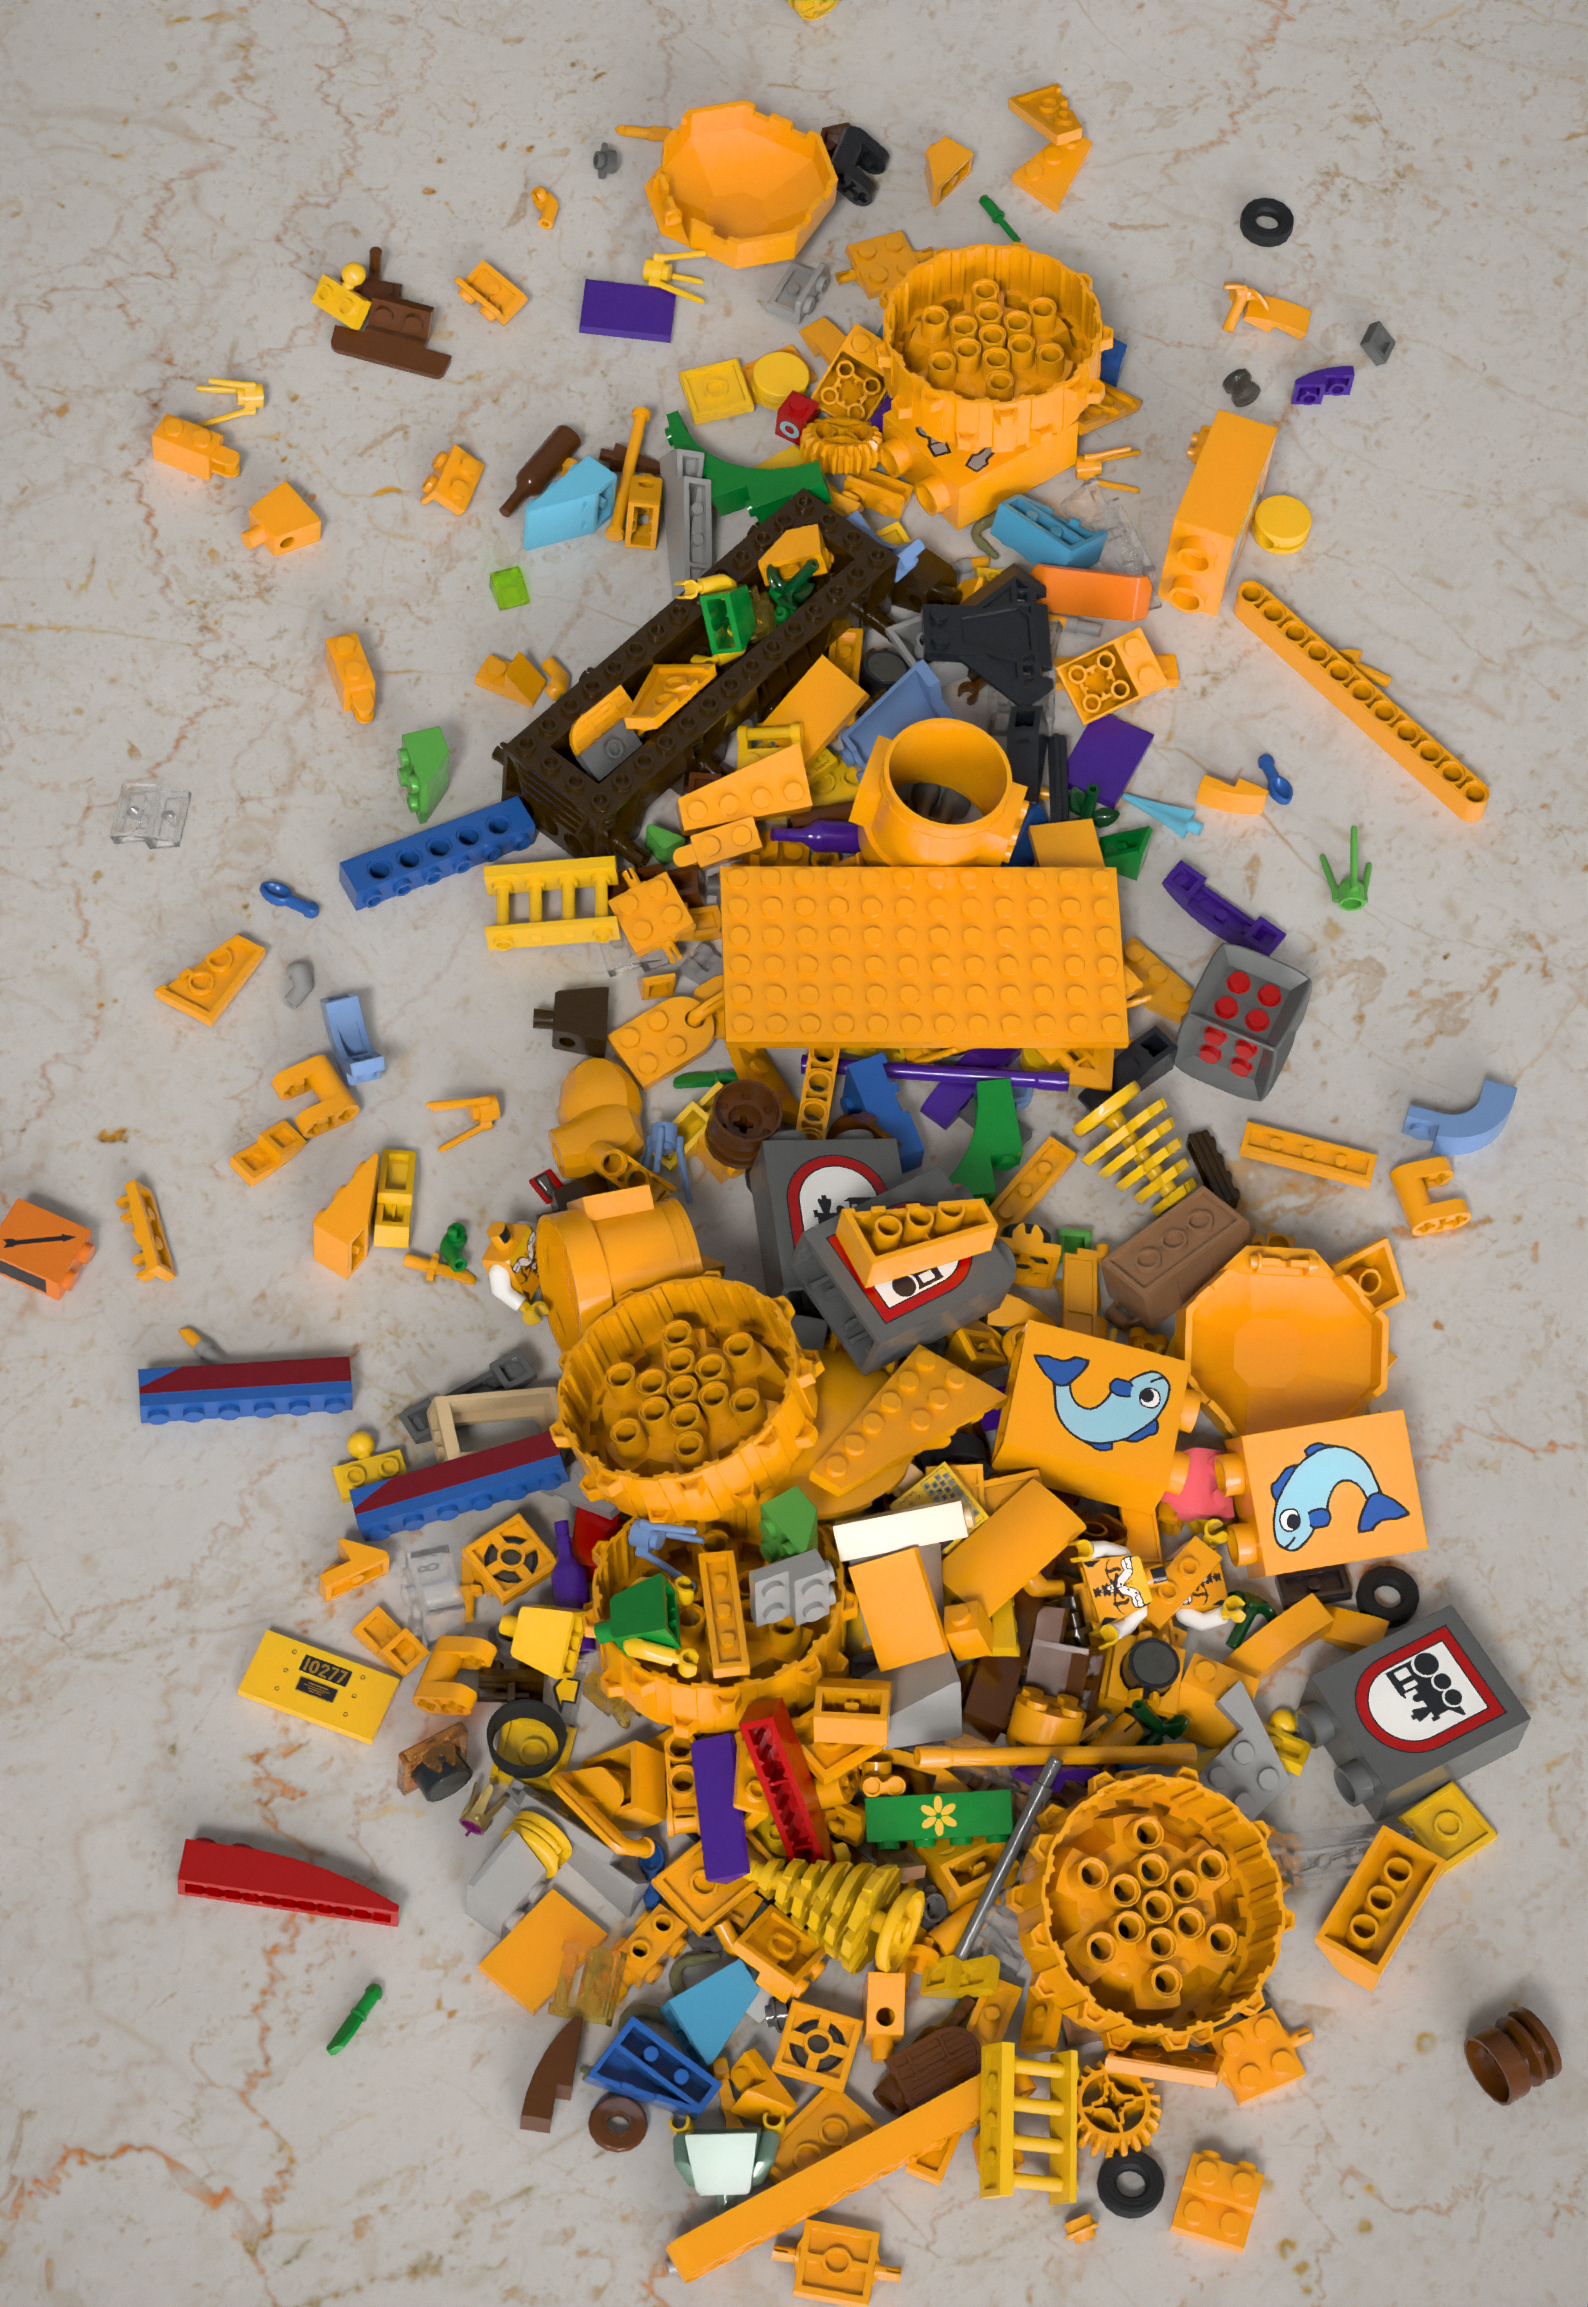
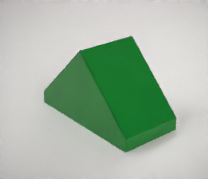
M1147 826L1100 837L1098 842L1105 867H1116L1118 875L1137 881L1148 854L1153 833L1152 828Z

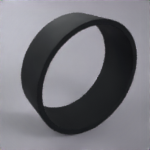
M532 1699L515 1700L501 1706L490 1718L486 1733L490 1755L496 1766L504 1773L522 1779L536 1778L548 1773L557 1764L567 1738L566 1727L561 1716L551 1706ZM519 1718L535 1719L546 1724L553 1731L558 1742V1752L545 1763L536 1766H519L506 1761L496 1752L493 1747L494 1737L497 1731L509 1721Z

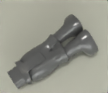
M923 782L914 784L911 791V801L916 806L915 813L921 817L937 823L951 824L953 818L962 819L968 814L971 806L970 800L947 787L943 792L937 816H930L940 798V786Z

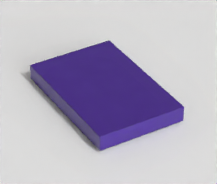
M586 279L579 333L670 343L676 294L659 287Z
M1110 715L1089 723L1067 760L1068 790L1071 791L1072 787L1076 786L1086 793V788L1089 784H1096L1099 787L1097 803L1115 809L1151 746L1154 734Z

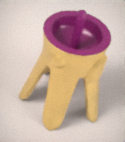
M474 1782L469 1804L465 1806L459 1819V1823L467 1829L466 1837L469 1836L470 1832L484 1835L485 1831L489 1828V1821L508 1800V1797H502L484 1814L493 1792L492 1784L486 1785L482 1793H478L474 1800L477 1789V1782Z

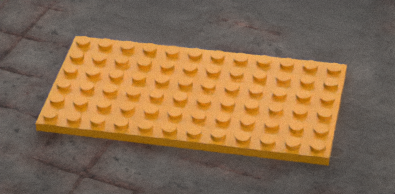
M720 866L725 1048H1128L1129 1033L1116 867Z

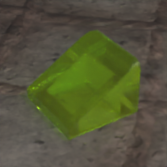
M519 566L495 571L490 574L489 588L499 611L530 604L523 574Z

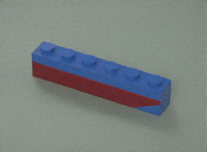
M349 1356L138 1369L141 1423L162 1425L169 1421L196 1423L203 1419L220 1418L222 1420H235L239 1417L248 1416L269 1418L279 1414L303 1416L311 1412L337 1414L344 1410H352V1381Z
M550 1431L349 1491L358 1528L365 1542L371 1540L382 1541L390 1537L391 1534L404 1530H419L425 1524L438 1520L449 1521L458 1517L459 1514L468 1511L486 1510L493 1504L505 1500H520L527 1494L539 1490H553L570 1480L561 1447L556 1446Z

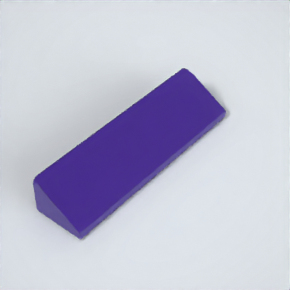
M732 1733L705 1738L691 1743L705 1878L708 1882L726 1885L750 1873L743 1810L736 1809L733 1806L736 1746L734 1734Z

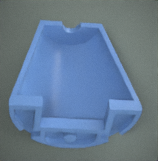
M924 659L918 661L840 736L844 747L840 751L841 758L848 768L852 766L855 768L859 783L863 777L878 735L893 740L905 728L919 721L932 718L957 719L942 699L940 681Z

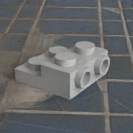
M817 1548L749 1572L751 1618L756 1627L768 1623H776L788 1616H791L795 1625L798 1626L806 1622L817 1621L823 1616L829 1615V1605L836 1603L835 1593L829 1583L835 1581L834 1570L829 1560L823 1561Z

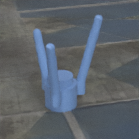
M652 1123L650 1136L646 1138V1149L641 1165L648 1169L652 1152L655 1153L653 1172L658 1174L660 1172L662 1155H670L673 1153V1149H676L686 1203L691 1204L693 1199L683 1150L684 1137L677 1135L678 1126L674 1123Z
M637 1518L634 1521L628 1538L629 1544L637 1547L635 1556L649 1560L675 1579L685 1575L651 1552L654 1549H661L665 1537L699 1544L705 1542L704 1537L694 1535L697 1533V1529L694 1527L651 1523L643 1518ZM692 1581L691 1589H695L697 1585Z

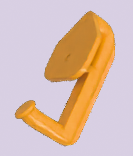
M593 1767L568 1772L554 1771L551 1773L549 1785L561 1798V1807L582 1820L614 1853L637 1856L644 1859L650 1858L654 1854L655 1844L649 1837H641L638 1840L627 1839L610 1822L623 1802L624 1789L621 1782L607 1768Z

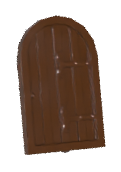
M949 2026L933 2031L932 2034L883 2061L909 2110L912 2111L977 2076L981 2069V2046L971 2032L962 2027Z

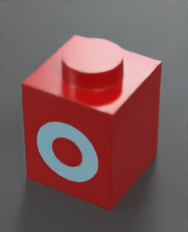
M792 390L777 411L775 434L800 446L802 430L806 428L808 423H814L815 419H818L820 403Z

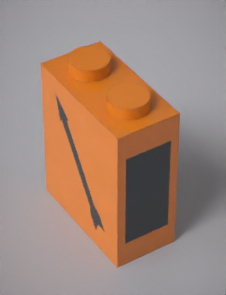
M17 1198L0 1225V1275L58 1301L61 1300L66 1290L71 1291L78 1279L79 1269L83 1263L87 1265L90 1262L95 1251V1246L92 1242V1230L20 1198Z

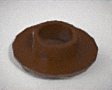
M617 2095L606 2097L595 2105L590 2112L588 2126L590 2135L597 2145L607 2151L619 2153L630 2151L642 2142L647 2133L648 2121L646 2113L639 2103L629 2097ZM613 2117H621L628 2122L629 2128L624 2132L616 2133L608 2128L607 2122Z

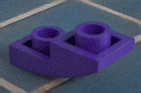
M1353 366L1321 369L1296 379L1290 399L1291 404H1321L1323 395H1350L1355 376Z

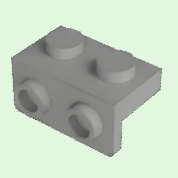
M792 262L767 301L766 311L799 324L805 314L809 315L812 312L817 294H823L829 279L825 276L827 264L820 262L814 271Z

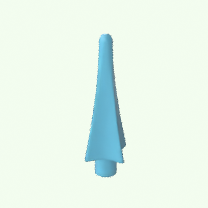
M1128 793L1122 795L1123 800L1151 815L1183 839H1185L1188 831L1198 836L1203 831L1204 824L1194 820L1196 810L1162 804Z

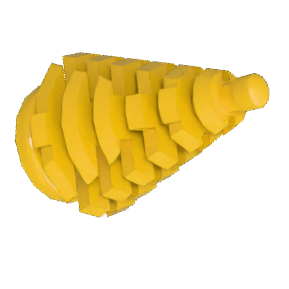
M1134 1080L1088 1114L1071 1130L1077 1137L1082 1138L1100 1125L1107 1126L1112 1135L1081 1159V1162L1090 1167L1122 1144L1126 1150L1102 1168L1097 1175L1106 1180L1134 1160L1138 1167L1120 1180L1114 1187L1124 1192L1146 1176L1151 1183L1133 1198L1142 1204L1156 1192H1159L1163 1200L1150 1209L1156 1216H1159L1167 1209L1173 1208L1184 1200L1185 1196L1196 1188L1197 1185L1193 1177L1180 1187L1173 1181V1179L1189 1167L1185 1157L1167 1171L1161 1166V1163L1182 1147L1180 1136L1154 1155L1148 1149L1175 1127L1172 1116L1142 1138L1136 1133L1166 1109L1167 1106L1163 1097L1130 1121L1123 1115L1122 1108L1136 1098L1141 1091L1140 1086Z
M748 1857L750 1873L742 1878L751 1882H759L758 1886L760 1888L758 1891L767 1900L772 1899L775 1895L774 1899L776 1901L774 1904L785 1915L791 1912L792 1922L800 1930L807 1924L809 1927L807 1930L809 1938L817 1945L819 1944L820 1947L824 1944L825 1952L836 1961L841 1959L842 1967L852 1976L863 1971L865 1966L870 1964L874 1956L877 1968L885 1973H894L903 1963L912 1947L921 1923L925 1896L924 1892L913 1887H909L899 1894L901 1886L899 1880L902 1876L901 1869L897 1868L898 1865L885 1864L877 1868V1865H873L874 1863L861 1862L854 1867L853 1863H849L850 1861L836 1862L831 1867L830 1861L817 1860L815 1864L809 1866L806 1860L793 1858L787 1867H783L786 1863L784 1859L771 1858L766 1865H763L761 1861Z

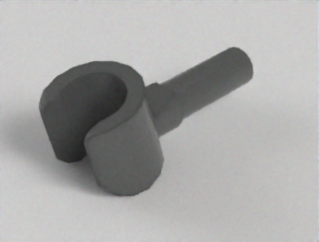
M708 876L706 895L717 896L716 902L720 910L719 877Z

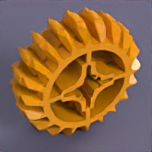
M838 415L834 418L826 416L824 420L815 419L814 423H808L806 428L802 430L800 437L801 458L804 459L805 464L818 460L823 472L833 473L834 476L836 474H843L844 476L847 474L858 475L859 472H869L870 469L877 467V463L881 462L883 449L879 452L878 445L882 444L884 440H882V433L879 432V428L871 426L872 423L869 421L863 422L861 418L853 419L850 416L840 417Z
M1100 2060L1096 2063L1095 2070L1088 2065L1083 2067L1082 2076L1079 2075L1077 2079V2137L1080 2136L1077 2146L1079 2149L1085 2148L1087 2145L1091 2146L1090 2154L1092 2157L1096 2156L1099 2150L1104 2151V2156L1107 2160L1109 2157H1112L1113 2152L1120 2151L1121 2156L1125 2157L1128 2154V2150L1141 2151V2144L1149 2146L1152 2141L1151 2134H1157L1160 2127L1157 2121L1161 2119L1162 2109L1157 2108L1161 2101L1160 2095L1151 2094L1155 2088L1154 2082L1143 2084L1144 2077L1104 2071L1105 2064ZM1099 2088L1098 2100L1091 2102L1090 2106L1083 2107L1082 2099L1092 2090ZM1117 2089H1120L1127 2094H1122ZM1140 2113V2122L1131 2130L1124 2132V2120L1131 2118L1132 2114ZM1094 2125L1103 2127L1107 2132L1100 2130Z

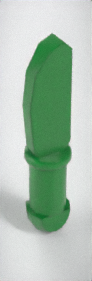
M982 195L979 203L992 218V222L998 223L1013 242H1020V237L1004 219L1005 213L987 195Z
M736 1071L689 1073L676 1077L673 1081V1087L676 1089L712 1087L718 1081L722 1085H726L738 1080Z
M379 1984L369 1985L355 2008L350 2010V2015L326 2047L331 2056L336 2055L347 2045L361 2023L367 2020L366 2016L378 1999L382 1998V1987Z

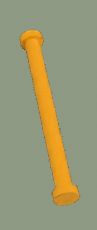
M635 407L632 410L633 425L611 523L605 531V537L614 542L622 541L624 537L622 527L629 500L631 476L635 473L645 423L650 420L651 412L645 407Z

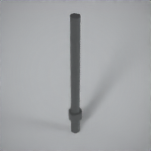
M1050 1755L1038 1780H1033L1027 1792L1030 1797L953 1952L955 1956L963 1960L967 1959L1043 1802H1048L1054 1790L1051 1786L1063 1763L1061 1759Z

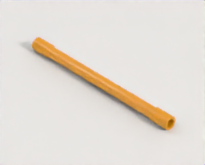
M1167 1743L1151 1746L953 1748L949 1746H916L913 1757L916 1768L1045 1765L1050 1755L1063 1761L1062 1765L1161 1764L1167 1766L1195 1765L1197 1749L1194 1743Z

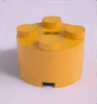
M1024 1686L1022 1693L1016 1696L1005 1739L1014 1747L1016 1741L1025 1744L1026 1747L1079 1746L1087 1714L1078 1707L1079 1699L1074 1696L1058 1694L1056 1698L1044 1695V1692L1038 1688Z

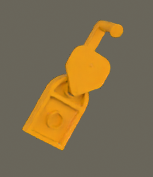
M723 975L715 976L695 989L693 998L684 996L669 998L607 1035V1042L643 1092L702 1057L710 1049L714 1038L723 1039L725 1036Z

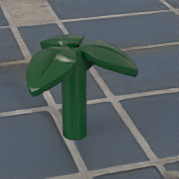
M809 559L788 582H783L781 575L774 566L768 565L767 579L773 591L782 594L777 600L785 607L796 611L799 608L796 602L801 603L805 601L814 589V584L806 581L818 570L819 564L816 560Z
M1089 784L1086 788V793L1076 786L1072 787L1070 791L1069 809L1075 815L1080 816L1072 818L1070 821L1093 819L1094 826L1101 829L1113 824L1119 818L1120 813L1110 808H1100L1095 811L1099 794V787L1096 784Z
M1239 1590L1227 1593L1228 1597L1236 1595L1245 1602L1242 1611L1246 1614V1618L1243 1622L1235 1624L1225 1643L1234 1650L1241 1645L1257 1614H1262L1268 1622H1271L1278 1616L1275 1610L1267 1604L1268 1602L1255 1594Z
M1143 1699L1135 1700L1132 1704L1133 1711L1141 1718L1144 1727L1151 1730V1733L1144 1736L1137 1746L1164 1744L1163 1736L1165 1735L1172 1740H1176L1185 1732L1188 1726L1189 1718L1185 1715H1176L1165 1723L1166 1717L1157 1715Z

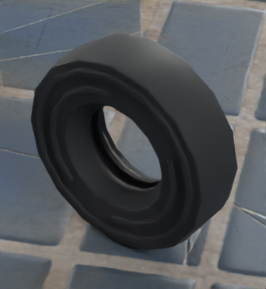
M1271 198L1254 199L1245 206L1241 213L1240 229L1243 236L1258 246H1279L1288 240L1293 231V214L1284 203ZM1262 216L1270 217L1277 221L1278 226L1272 229L1263 228L1256 223V219Z
M1378 1566L1369 1570L1360 1579L1355 1594L1357 1608L1360 1613L1389 1621L1387 1628H1396L1406 1624L1415 1614L1420 1600L1418 1586L1412 1576L1404 1570L1393 1566ZM1389 1586L1398 1591L1401 1601L1397 1606L1387 1608L1381 1606L1376 1601L1374 1592L1379 1587Z
M1128 2150V2154L1125 2157L1121 2156L1120 2151L1109 2157L1100 2168L1097 2179L1099 2198L1104 2206L1115 2215L1128 2219L1141 2218L1152 2212L1160 2203L1165 2187L1163 2172L1157 2162L1146 2153L1136 2152L1135 2150ZM1128 2171L1139 2174L1145 2183L1143 2193L1136 2197L1122 2194L1117 2188L1116 2183L1120 2174Z

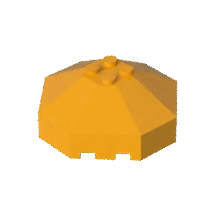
M748 100L688 109L682 116L679 127L676 130L672 129L662 143L661 165L644 186V191L660 234L696 251L705 250L707 256L734 269L794 259L835 204L838 178L821 134L809 130L807 134L793 128V121L774 112L769 117L756 111V104Z
M1246 1245L1176 1311L1175 1358L1191 1362L1186 1389L1201 1392L1199 1409L1227 1440L1244 1435L1358 1417L1373 1399L1378 1398L1387 1389L1389 1318L1381 1309L1374 1307L1364 1295L1366 1294L1365 1291L1350 1275L1337 1276L1314 1249Z

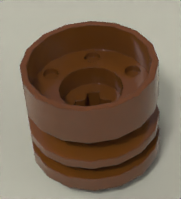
M745 1079L732 1081L724 1085L716 1093L704 1133L706 1147L714 1159L724 1166L734 1169H752L762 1141H767L770 1136L778 1133L783 1117L782 1105L775 1092L761 1082Z
M1516 2007L1507 2016L1498 2018L1495 2027L1492 2025L1485 2026L1468 2036L1464 2042V2054L1475 2079L1485 2093L1502 2106L1512 2104L1527 2095L1531 2086L1539 2087L1543 2085L1546 2080L1558 2076L1562 2070L1561 2056L1550 2032L1532 2011L1524 2007Z

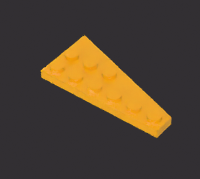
M919 1344L811 1470L809 1480L835 1496L841 1497L872 1480V1476L885 1468L890 1470L899 1465L901 1459L910 1454L915 1456L954 1435L956 1429L969 1422L973 1424L981 1420L983 1415L990 1410L995 1409L997 1411L1006 1406L1009 1396Z

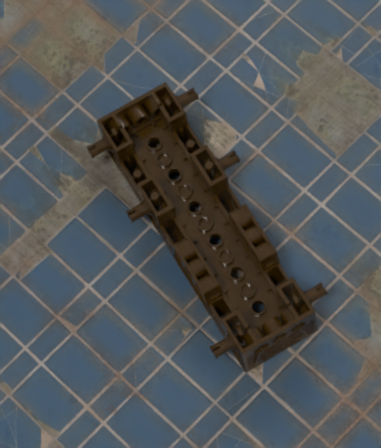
M802 488L761 525L759 521L752 525L746 538L699 577L725 574L734 579L737 585L746 584L748 586L749 595L752 599L756 629L747 643L746 652L722 666L716 665L717 676L658 729L645 731L644 734L646 736L639 738L643 745L600 782H595L591 779L575 758L570 746L569 734L571 726L577 718L618 685H622L633 702L654 664H693L690 661L694 655L713 656L699 598L702 594L698 592L697 596L693 599L675 598L597 667H588L587 671L584 670L579 678V682L508 744L501 742L500 746L494 749L492 759L503 765L501 802L519 796L535 823V828L575 859L603 856L616 857L619 854L635 866V868L643 867L642 865L646 866L651 858V853L634 842L640 832L641 813L669 788L681 797L684 796L688 791L690 772L722 774L724 777L732 774L720 765L725 760L727 736L747 719L755 724L763 723L822 654L825 656L827 648L849 628L863 629V636L870 629H874L892 643L885 633V628L897 624L887 614L891 610L896 571L900 558L806 489ZM818 524L825 547L828 549V552L833 554L834 562L831 564L832 567L828 573L812 576L806 581L814 584L811 595L801 603L796 602L799 608L778 626L772 617L773 610L776 609L777 604L768 593L771 587L770 585H765L758 561L786 530ZM766 619L773 624L771 626H761L757 621Z

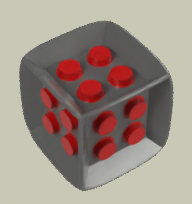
M1222 943L1212 955L1191 997L1187 1014L1183 1018L1175 1043L1178 1046L1174 1065L1190 1077L1224 1092L1251 1101H1263L1273 1088L1291 1051L1296 1031L1304 1019L1312 991L1311 979L1294 967L1257 951L1235 944Z

